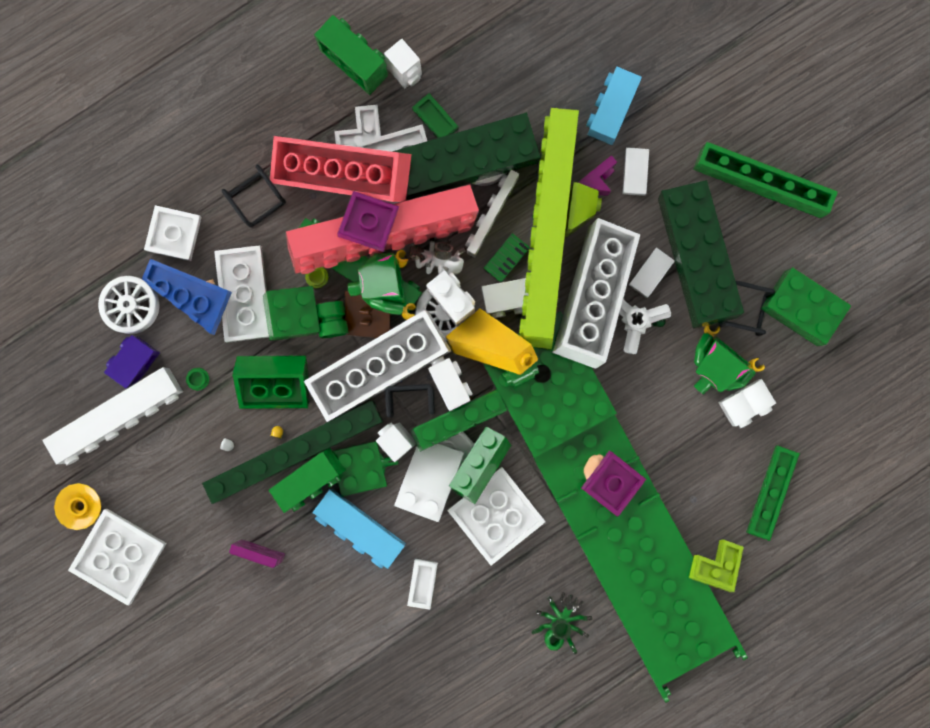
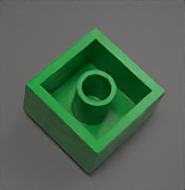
M313 286L271 290L264 293L263 302L269 341L314 336L320 332Z

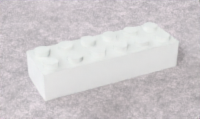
M597 218L588 227L553 353L595 369L606 363L640 234Z
M424 310L308 378L304 383L325 420L329 422L385 391L387 387L397 384L426 367L432 361L450 353L451 349L430 312Z

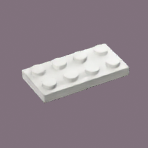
M259 245L215 251L218 287L232 292L222 316L225 342L268 338L263 295L267 291L262 247Z

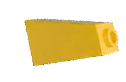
M481 308L445 336L455 354L521 375L538 360L531 343Z

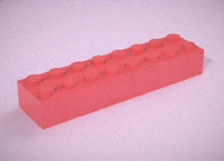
M466 185L394 204L399 206V210L384 250H400L407 244L414 243L418 245L430 238L436 237L441 239L447 237L449 233L469 231L473 227L479 211L471 186ZM343 217L286 231L288 250L296 274H309L315 271L316 268L323 266L324 268H331L342 261L354 262L359 260L361 256H373L375 253L383 252L337 237Z

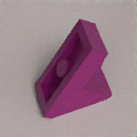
M611 155L578 183L598 190V195L608 196L611 190L601 178L606 180L615 172L613 168L617 161Z

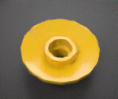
M80 483L68 485L62 489L56 497L54 505L55 515L59 522L73 530L86 529L94 524L100 516L102 507L97 492L90 486ZM79 502L84 504L83 510L78 508Z

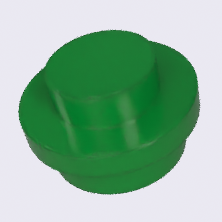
M193 368L186 376L188 387L196 391L205 389L210 381L208 372L202 368Z

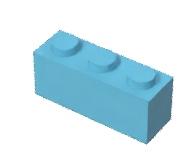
M616 67L614 74L609 72L604 83L607 86L605 94H599L595 106L599 107L596 115L591 113L586 126L590 128L587 135L613 145L641 81V76L620 67Z

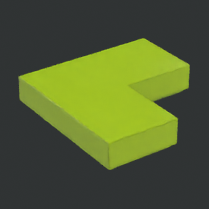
M719 540L715 561L700 555H694L689 578L728 592H735L744 547L726 540Z

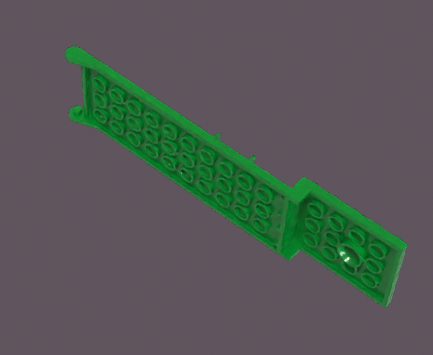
M560 311L556 313L552 349L533 347L538 358L535 362L536 365L546 366L550 370L551 377L549 381L539 383L532 379L514 388L512 385L508 386L502 376V373L505 372L504 369L485 363L483 365L496 389L499 391L530 454L647 668L664 702L667 703L669 702L668 696L671 693L667 686L662 687L664 684L732 647H735L732 652L736 658L741 657L744 661L748 657L709 585L689 578L693 556L660 498V494L655 489L644 469L639 456L636 454L615 414L617 413L592 367L553 353L563 314ZM608 451H611L646 479L618 517L581 489L587 481L584 467L593 455L605 457Z

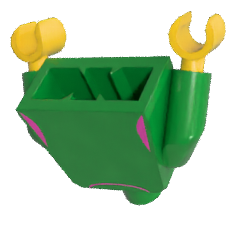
M399 250L396 255L394 253H375L363 266L358 268L359 281L347 284L350 296L362 295V299L371 308L389 314H402L405 320L415 316V314H409L407 309L414 310L416 308L413 303H409L405 307L403 306L405 297L400 268L405 267L408 259H401L405 256L406 252Z
M709 325L705 326L704 334L696 346L694 363L697 367L695 372L701 378L694 387L702 394H705L712 386L719 392L743 388L756 375L755 372H760L765 368L764 364L758 368L755 367V362L759 358L751 359L748 362L717 336L713 339L720 331V326L716 328L715 332L709 329Z

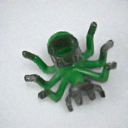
M562 592L559 599L563 609L561 613L553 599L549 596L547 600L556 613L557 618L545 611L537 610V615L547 617L552 621L548 624H541L538 628L532 630L531 633L534 635L543 629L550 628L544 634L546 646L553 651L559 650L564 644V639H566L573 654L576 655L577 650L570 638L571 630L576 631L585 638H588L589 634L568 622L576 620L590 621L592 616L577 615L570 617V614L580 610L584 603L580 601L578 604L577 597L572 602L573 595L571 594L563 602L565 592Z

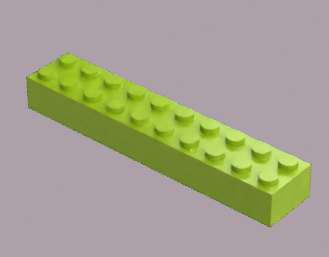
M551 108L550 116H545L539 179L536 189V204L533 214V226L536 227H532L530 248L534 250L529 249L528 271H531V273H526L525 293H529V295H524L522 316H526V319H521L519 331L522 338L531 343L532 347L552 349L579 110Z

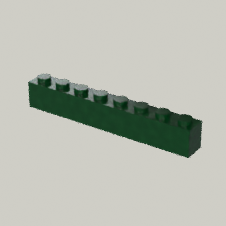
M370 401L203 482L202 485L211 504L218 503L383 423V418L375 402Z

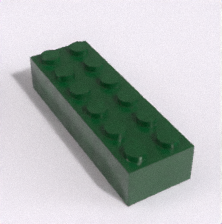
M527 112L392 151L411 154L406 201L504 174L511 170L514 171L539 163L540 159Z
M707 180L662 190L658 197V202L693 329L739 318L744 314V310Z

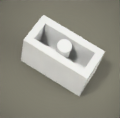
M400 39L384 53L387 69L404 89L409 85L414 86L418 83L422 75L420 59L403 39Z
M526 278L482 286L481 290L486 313L492 315L493 318L505 317V312L514 311L515 314H522L524 295H529V293H525Z
M392 422L387 424L378 432L380 437L376 440L394 462L416 445L413 437L400 422L394 425Z

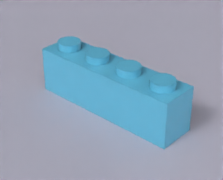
M330 489L312 512L316 515L315 519L325 527L330 525L335 529L334 534L344 541L346 538L354 543L352 547L361 554L365 552L373 557L371 561L380 568L385 566L388 569L406 544L334 489Z

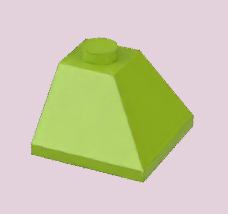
M573 182L569 194L565 237L572 235L589 222L596 212H600L602 198H598V190Z

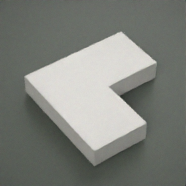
M378 105L355 107L357 129L335 131L336 144L357 147L359 142L380 137Z

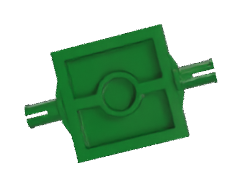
M376 441L332 450L346 470L339 475L341 480L337 482L341 496L386 487V467L399 465L398 460L394 462L390 457L383 458Z

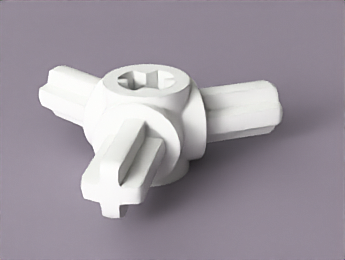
M623 299L619 314L623 317L621 321L625 323L624 330L627 331L624 352L636 354L641 334H645L646 328L651 327L653 322L671 317V311L667 304L646 310V307L638 308L636 305L632 307ZM633 316H636V318L640 316L642 324L639 325L637 323V325H634Z

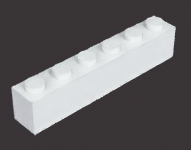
M162 367L42 441L56 464L70 465L79 460L78 455L83 452L90 453L99 447L98 443L105 439L109 441L117 437L119 430L124 427L129 429L139 423L138 419L144 415L149 417L159 411L158 407L166 403V405L175 402L179 399L178 395L183 390L170 368Z

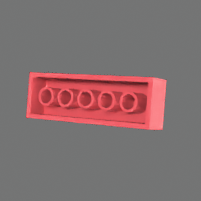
M274 136L270 180L273 184L352 195L353 191L379 200L404 202L407 196L411 154Z

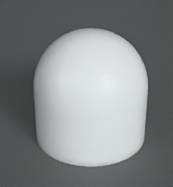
M224 438L220 449L231 451L234 448V443Z

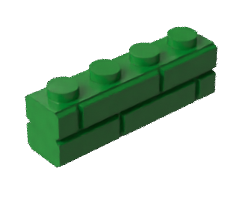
M494 390L413 428L410 432L419 451L422 452L452 436L454 437L493 417L503 414L507 409L499 391Z

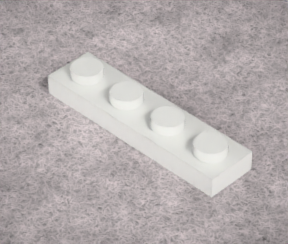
M511 170L508 176L504 174L498 184L501 188L497 195L493 194L487 204L490 207L488 213L481 215L476 224L479 227L475 235L471 234L465 244L468 247V255L476 257L518 180L519 174Z

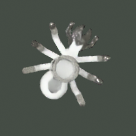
M430 238L429 251L418 245L412 244L410 246V254H407V257L415 261L418 269L425 265L427 274L432 272L434 266L438 267L439 274L444 270L448 275L451 273L457 275L462 271L464 260L459 255L466 252V247L459 249L452 256L453 247L450 245L451 240L449 239L446 243L438 242L434 246V238Z

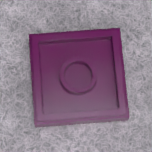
M353 191L337 237L384 252L399 206Z
M608 451L581 489L618 517L646 479L613 452Z
M243 539L233 543L229 550L232 555L271 568H275L283 562L285 553Z

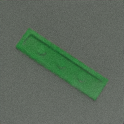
M775 446L746 533L768 541L771 540L800 453L781 446Z

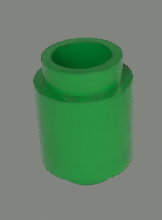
M534 363L521 375L505 370L502 376L508 386L512 385L516 388L534 379L539 370L536 363Z

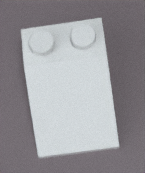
M440 443L422 452L416 447L394 506L439 522L451 491L449 484L459 469L464 452Z

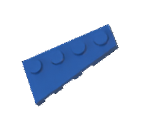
M150 259L142 280L161 296L172 302L175 307L186 313L189 318L204 327L207 332L215 335L232 292Z

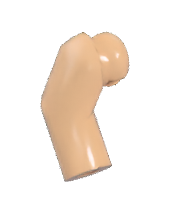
M593 455L587 461L584 467L586 480L604 458L602 455Z

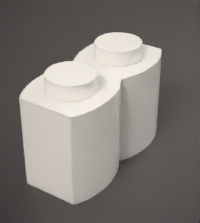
M762 379L750 383L718 402L731 425H739L740 428L753 422L751 418L759 414L761 417L773 410L771 406L776 404Z

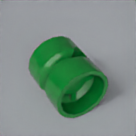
M343 301L326 302L316 305L318 320L321 321L319 323V338H333L349 334L347 321L342 319L345 315Z

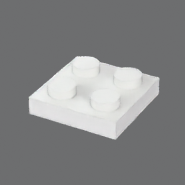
M155 205L144 250L191 261L202 217Z

